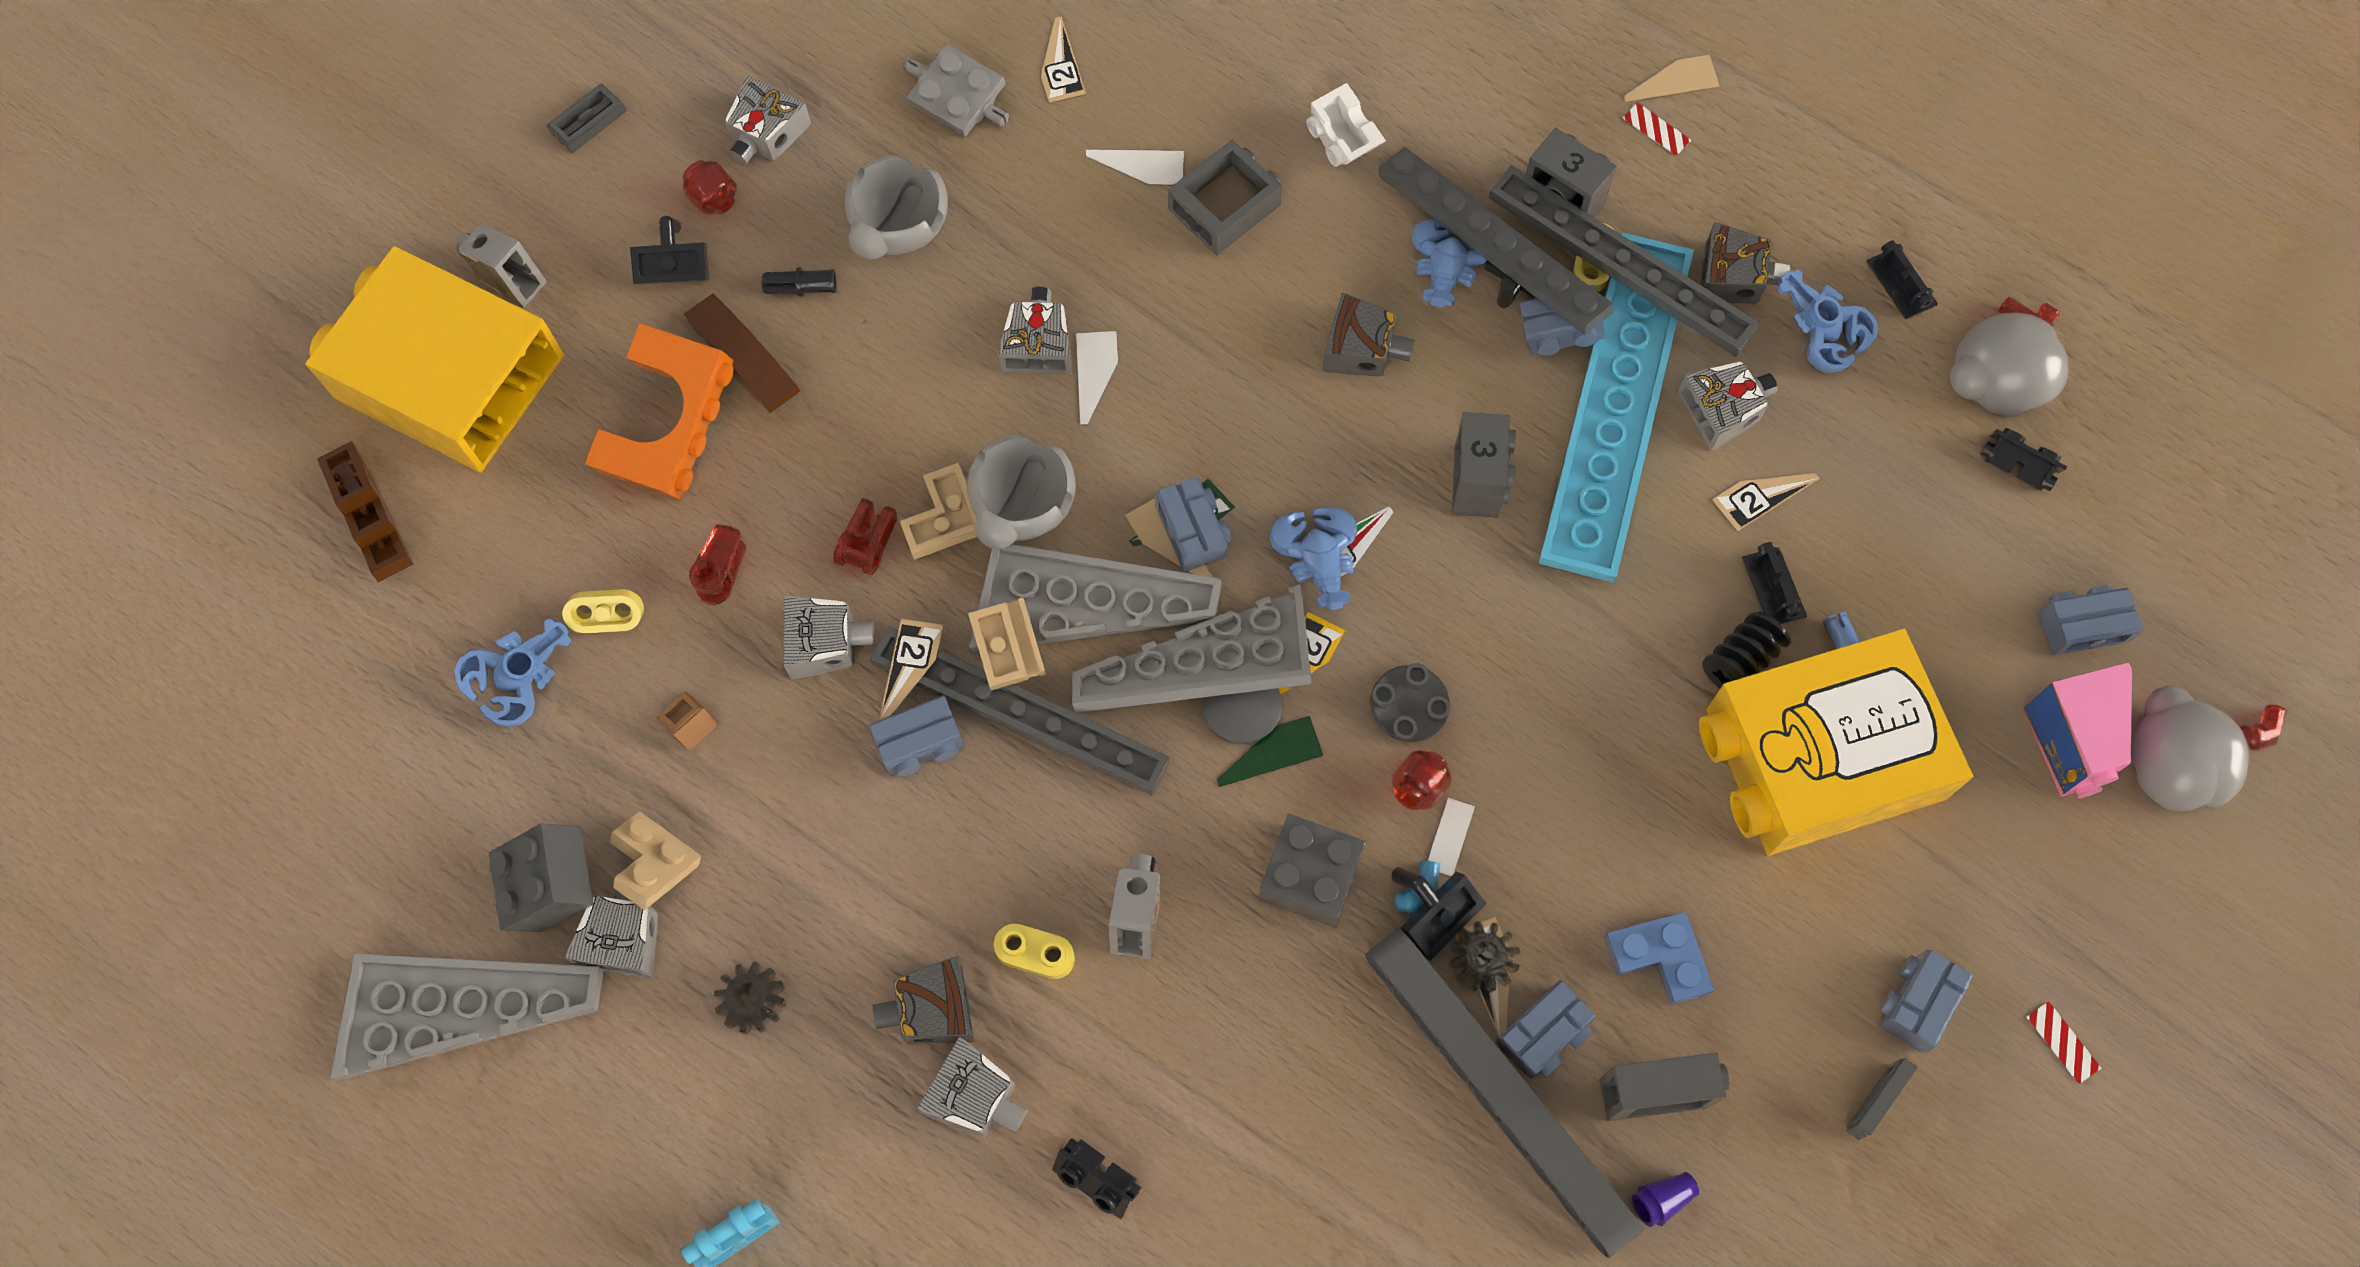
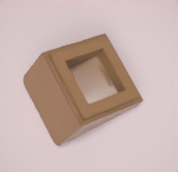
M684 692L657 717V720L687 750H692L717 727V722L687 692Z

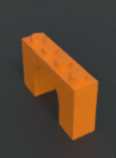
M639 323L626 359L638 368L673 379L678 383L684 401L681 418L668 435L653 442H636L598 429L585 465L599 473L680 500L683 492H686L692 483L693 465L696 458L705 449V434L710 421H714L720 409L719 398L723 387L727 386L732 379V363L734 360L722 350Z

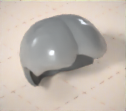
M896 155L882 156L862 165L853 180L848 181L844 195L845 214L850 225L848 239L852 251L860 258L873 260L883 255L898 256L913 253L929 244L941 230L948 209L947 190L938 172L930 168H916L906 159Z
M2018 312L2001 313L1979 322L1963 336L1955 351L1954 366L1951 369L1949 381L1958 395L1965 399L1976 400L1986 411L2000 416L2017 417L2027 410L2049 404L2060 395L2069 375L2068 356L2064 346L2058 339L2057 332L2048 322L2030 314Z
M1016 434L999 437L981 449L969 470L967 493L971 508L976 516V534L984 545L993 549L1006 548L1015 541L1040 537L1056 528L1062 522L1074 501L1076 488L1074 469L1063 450L1056 446H1037L1030 439Z
M2178 686L2158 688L2148 697L2145 703L2144 718L2131 732V759L2136 768L2137 782L2142 791L2158 805L2170 811L2184 812L2202 806L2211 809L2224 806L2241 790L2249 769L2248 743L2243 731L2227 714L2207 703L2195 701L2187 691Z

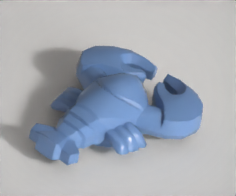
M1427 219L1415 225L1411 237V242L1417 251L1426 257L1416 262V274L1418 276H1431V289L1423 291V300L1436 307H1452L1455 303V297L1450 293L1455 287L1456 282L1470 287L1477 276L1476 272L1470 267L1486 263L1487 259L1461 239L1459 241L1455 237L1448 238L1452 232L1438 221Z
M1798 269L1794 272L1788 271L1777 282L1779 286L1776 289L1779 294L1789 293L1791 295V300L1798 312L1793 318L1801 331L1810 333V341L1805 350L1808 362L1817 370L1825 373L1843 371L1853 363L1856 357L1853 354L1846 358L1838 357L1837 354L1843 355L1847 348L1832 342L1838 341L1844 323L1846 341L1849 346L1856 342V335L1860 339L1855 354H1860L1867 350L1877 337L1878 324L1874 315L1860 306L1849 305L1841 307L1838 301L1843 299V295L1839 294L1837 290L1826 285L1818 293L1802 282L1803 272Z
M1319 507L1312 510V518H1317L1314 521L1319 530L1314 528L1305 536L1302 542H1298L1306 528V521H1301L1304 520V512H1291L1280 516L1271 528L1269 539L1273 549L1282 555L1300 560L1290 565L1289 568L1292 570V574L1296 577L1297 582L1301 583L1306 579H1313L1314 584L1322 593L1316 601L1320 608L1327 607L1329 610L1343 608V604L1350 603V593L1340 590L1341 572H1354L1353 557L1348 553L1340 554V552L1351 544L1357 535V525L1354 517L1346 510L1338 507ZM1301 521L1298 526H1296V527H1293V526H1292L1293 524H1295V523Z
M551 618L543 621L545 632L537 634L526 642H523L518 633L514 631L509 633V635L503 636L495 644L506 651L504 654L484 648L470 649L458 659L454 669L456 684L463 695L471 701L478 699L472 690V681H478V690L482 693L487 688L488 667L494 669L493 676L496 689L517 693V697L497 696L489 699L492 705L499 704L503 707V710L496 712L483 704L480 710L485 718L499 726L513 727L523 724L533 715L535 699L532 682L535 681L537 687L543 689L545 684H548L550 678L555 674L554 670L544 663L548 661L549 656L554 652V648L557 645L569 647L572 642L568 636L569 630L560 621L554 622Z

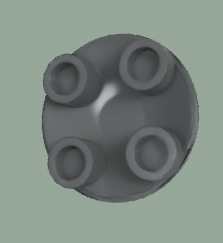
M1420 663L1398 666L1387 671L1378 679L1372 690L1370 705L1375 722L1383 732L1399 741L1419 742L1432 737L1443 727L1450 712L1449 695L1445 685L1433 672Z
M1277 688L1204 697V718L1210 728L1220 737L1235 743L1254 745L1260 739L1267 736L1279 722L1282 712L1281 695Z

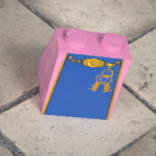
M2129 663L2052 682L2023 708L2060 797L2076 793L2078 798H2084L2103 790L2102 785L2119 779L2117 773L2131 763L2132 668Z

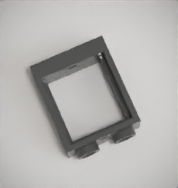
M1232 139L1168 189V209L1217 256L1281 205L1282 185L1279 178L1272 171H1266L1257 163L1255 156L1249 149L1241 148ZM1232 166L1259 193L1221 222L1194 195Z
M1717 1053L1615 1065L1599 1079L1607 1121L1707 1109L1726 1097L1725 1090L1729 1089L1728 1071L1724 1063H1719Z

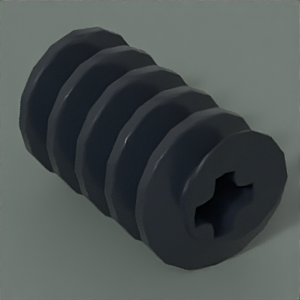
M1760 611L1750 613L1745 618L1744 623L1739 624L1734 629V633L1726 636L1723 644L1715 647L1713 654L1705 657L1702 661L1703 670L1708 678L1721 689L1725 683L1760 673L1759 667L1767 668L1771 664L1769 656L1777 658L1781 654L1779 646L1787 648L1792 643L1791 637L1781 624L1768 614Z

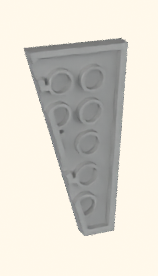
M1011 544L1006 548H992L978 610L1005 602L1006 604L1023 597L1038 645L1206 621L1216 617L1222 579ZM974 632L972 633L969 646L971 654L979 653Z
M1301 584L1289 588V594L1274 600H1270L1269 596L1255 601L1256 607L1238 614L1229 611L1175 632V638L1156 645L1154 640L1141 645L1142 651L1124 658L1116 655L1072 672V704L1075 713L1312 684Z
M354 954L330 1079L335 1081L343 1080L596 1012L599 1007L604 970L597 966Z

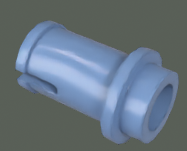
M1839 612L1838 616L1840 619L1838 620L1836 615L1833 614L1823 621V625L1827 629L1836 649L1862 642L1859 641L1847 612Z

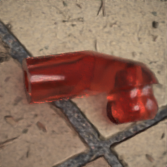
M2008 297L1998 311L2000 314L2013 312L2030 314L2043 319L2052 327L2055 325L2053 322L2060 315V311L2048 303L2042 304L2036 313L2012 297Z
M2273 704L2266 705L2261 723L2255 724L2253 727L2248 725L2240 726L2251 750H2261L2277 743L2287 713L2284 707Z

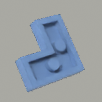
M1686 912L1606 934L1605 938L1618 976L1658 965L1671 1005L1714 992Z

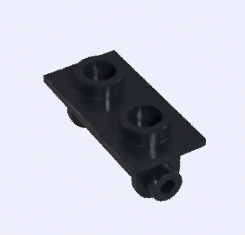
M1891 240L1881 247L1883 253L1866 261L1905 320L1938 305L1932 295L1933 290L1927 288L1903 253V246L1901 244H1896L1894 240Z
M2005 428L2003 432L1998 429L1993 431L1990 437L1996 439V442L1993 444L1987 441L1980 452V455L1986 457L1985 462L2007 473L2012 471L2017 462L2023 464L2016 478L2037 488L2039 491L2043 488L2051 491L2058 480L2057 477L2052 475L2053 472L2060 473L2068 467L2059 462L2061 456L2041 446L2038 451L2024 444L2026 438L2023 435L2009 428Z
M1767 542L1757 547V553L1742 557L1764 613L1776 619L1780 624L1807 617L1779 547H1774L1772 542Z
M1071 1138L1064 1149L1061 1148L1059 1150L1052 1171L1057 1173L1059 1179L1065 1185L1074 1189L1078 1188L1089 1196L1101 1211L1114 1214L1119 1219H1122L1130 1201H1134L1142 1188L1136 1184L1137 1178L1114 1162L1111 1163L1105 1173H1102L1098 1168L1105 1160V1156L1082 1139L1077 1142Z

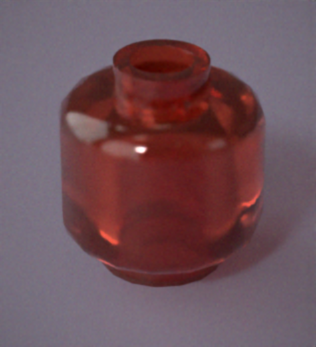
M699 160L691 164L684 172L682 190L683 194L701 213L713 215L715 213L723 214L731 209L735 203L734 196L737 191V185L734 179L716 161Z
M1424 750L1413 751L1404 759L1392 775L1393 793L1398 802L1408 809H1431L1450 787L1452 776L1447 767V762L1438 753Z

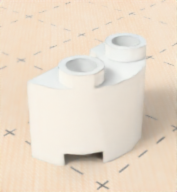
M1347 83L1311 102V117L1306 119L1307 127L1313 137L1321 139L1326 148V156L1334 167L1341 164L1347 165L1386 141L1374 122L1368 121L1364 117L1360 102Z

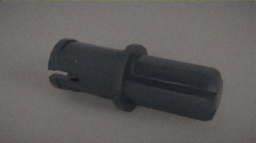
M797 267L796 271L765 272L761 279L762 289L765 294L797 293L799 297H803L804 293H836L837 289L834 269L802 271L801 267Z

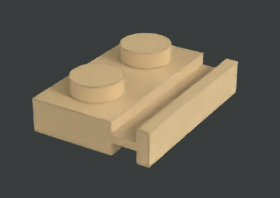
M1023 597L1006 604L1005 602L968 613L991 691L1029 680L1030 677L1046 675Z

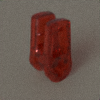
M862 498L846 530L838 539L834 551V563L841 566L847 563L861 568L864 574L873 575L880 564L885 546L897 522L896 509L885 506L881 513L877 515V521L872 531L865 535L868 528H871L870 523L875 514V509L871 500Z
M716 524L695 563L690 568V582L696 589L701 601L708 605L721 604L731 594L746 551V544L740 540L741 533L738 529Z

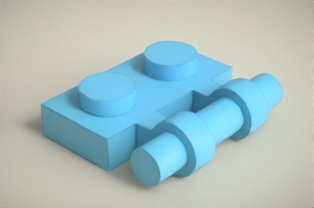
M756 1198L744 1207L739 1204L728 1212L729 1217L710 1230L705 1227L693 1235L694 1240L680 1249L688 1264L693 1262L695 1267H716L781 1222L771 1207L762 1204Z

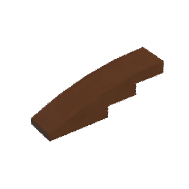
M714 293L684 313L688 323L707 341L710 347L722 350L734 360L732 363L734 377L769 413L800 392L798 386L772 355Z
M351 441L317 458L335 504L344 515L352 537L361 548L369 570L379 583L413 565L414 563L398 528L354 443Z

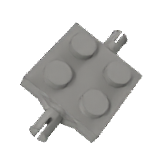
M948 44L928 66L918 62L913 57H909L908 62H905L904 70L919 78L917 84L906 97L908 105L964 138H966L975 124L984 118L990 119L1001 127L1005 125V122L1007 123L1009 113L994 106L996 96L1006 85L1004 77Z

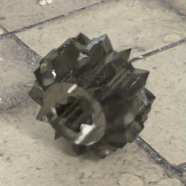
M1480 921L1473 924V934L1469 930L1462 928L1458 932L1462 942H1452L1449 948L1453 953L1459 955L1450 959L1449 966L1451 968H1463L1456 977V980L1461 983L1468 976L1472 978L1470 990L1473 992H1477L1482 981H1484L1488 993H1493L1496 990V981L1506 987L1511 982L1507 972L1516 973L1520 967L1517 962L1509 959L1520 953L1519 947H1506L1505 945L1512 938V934L1508 931L1501 938L1496 935L1498 924L1494 922L1488 928L1487 933H1485ZM1478 949L1481 950V953L1488 950L1492 954L1489 960L1491 966H1488V961L1481 965L1476 960L1479 955Z
M752 962L748 972H746L741 964L735 965L736 977L732 979L726 974L721 975V980L727 985V988L714 991V996L723 1001L715 1007V1012L719 1016H726L724 1025L729 1029L738 1025L739 1032L747 1035L754 1024L760 1033L765 1032L766 1025L764 1019L768 1017L773 1022L779 1021L780 1017L773 1011V1008L786 1006V1000L783 997L777 996L785 989V985L782 981H774L776 972L772 968L762 972L761 965L757 962ZM753 990L758 995V998L755 1002L750 1000L751 1005L747 1006L742 1001L743 997L746 994L750 997L749 991Z

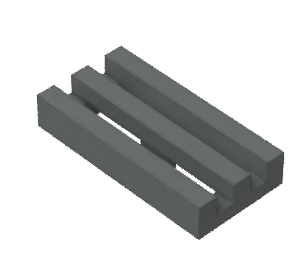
M601 83L546 126L550 133L556 136L562 145L565 144L567 149L573 153L627 110L624 104ZM606 98L603 102H601V103H600L599 105H597L595 108H593L592 110H590L593 106H595L597 103H599L602 99ZM579 118V120L576 121L573 125H571V126H570L569 128H567L565 131H562V130L565 129L567 126H569L571 123H573L576 119Z
M1901 1058L1890 1064L1846 1128L1848 1129L1846 1131L1858 1140L1871 1135L1918 1067L1907 1058Z

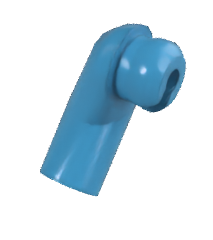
M1420 861L1419 875L1425 877L1436 892L1438 890L1440 863ZM1411 889L1407 891L1400 890L1394 899L1397 910L1407 912L1410 915L1414 914L1424 904L1415 891Z

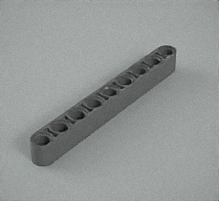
M1396 929L1365 953V957L1375 973L1594 1246L1606 1258L1610 1259L1638 1236L1643 1229L1631 1210L1402 930Z

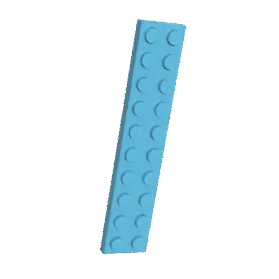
M1621 233L1625 238L1688 277L1694 249ZM1610 276L1605 298L1613 303V313L1603 320L1606 338L1598 339L1592 346L1538 564L1614 583L1622 558L1678 319Z

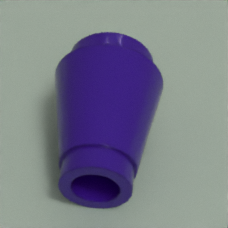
M1683 1172L1680 1175H1674L1639 1186L1638 1193L1632 1196V1204L1636 1214L1648 1227H1652L1655 1224L1663 1226L1692 1201L1694 1197L1699 1195V1187L1691 1174Z

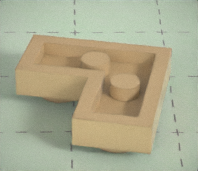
M959 462L923 475L935 507L934 509L899 521L914 560L977 537L975 530L976 516L968 499L967 482Z
M640 811L611 834L610 843L634 860L631 865L615 876L613 888L644 911L700 864L701 855Z

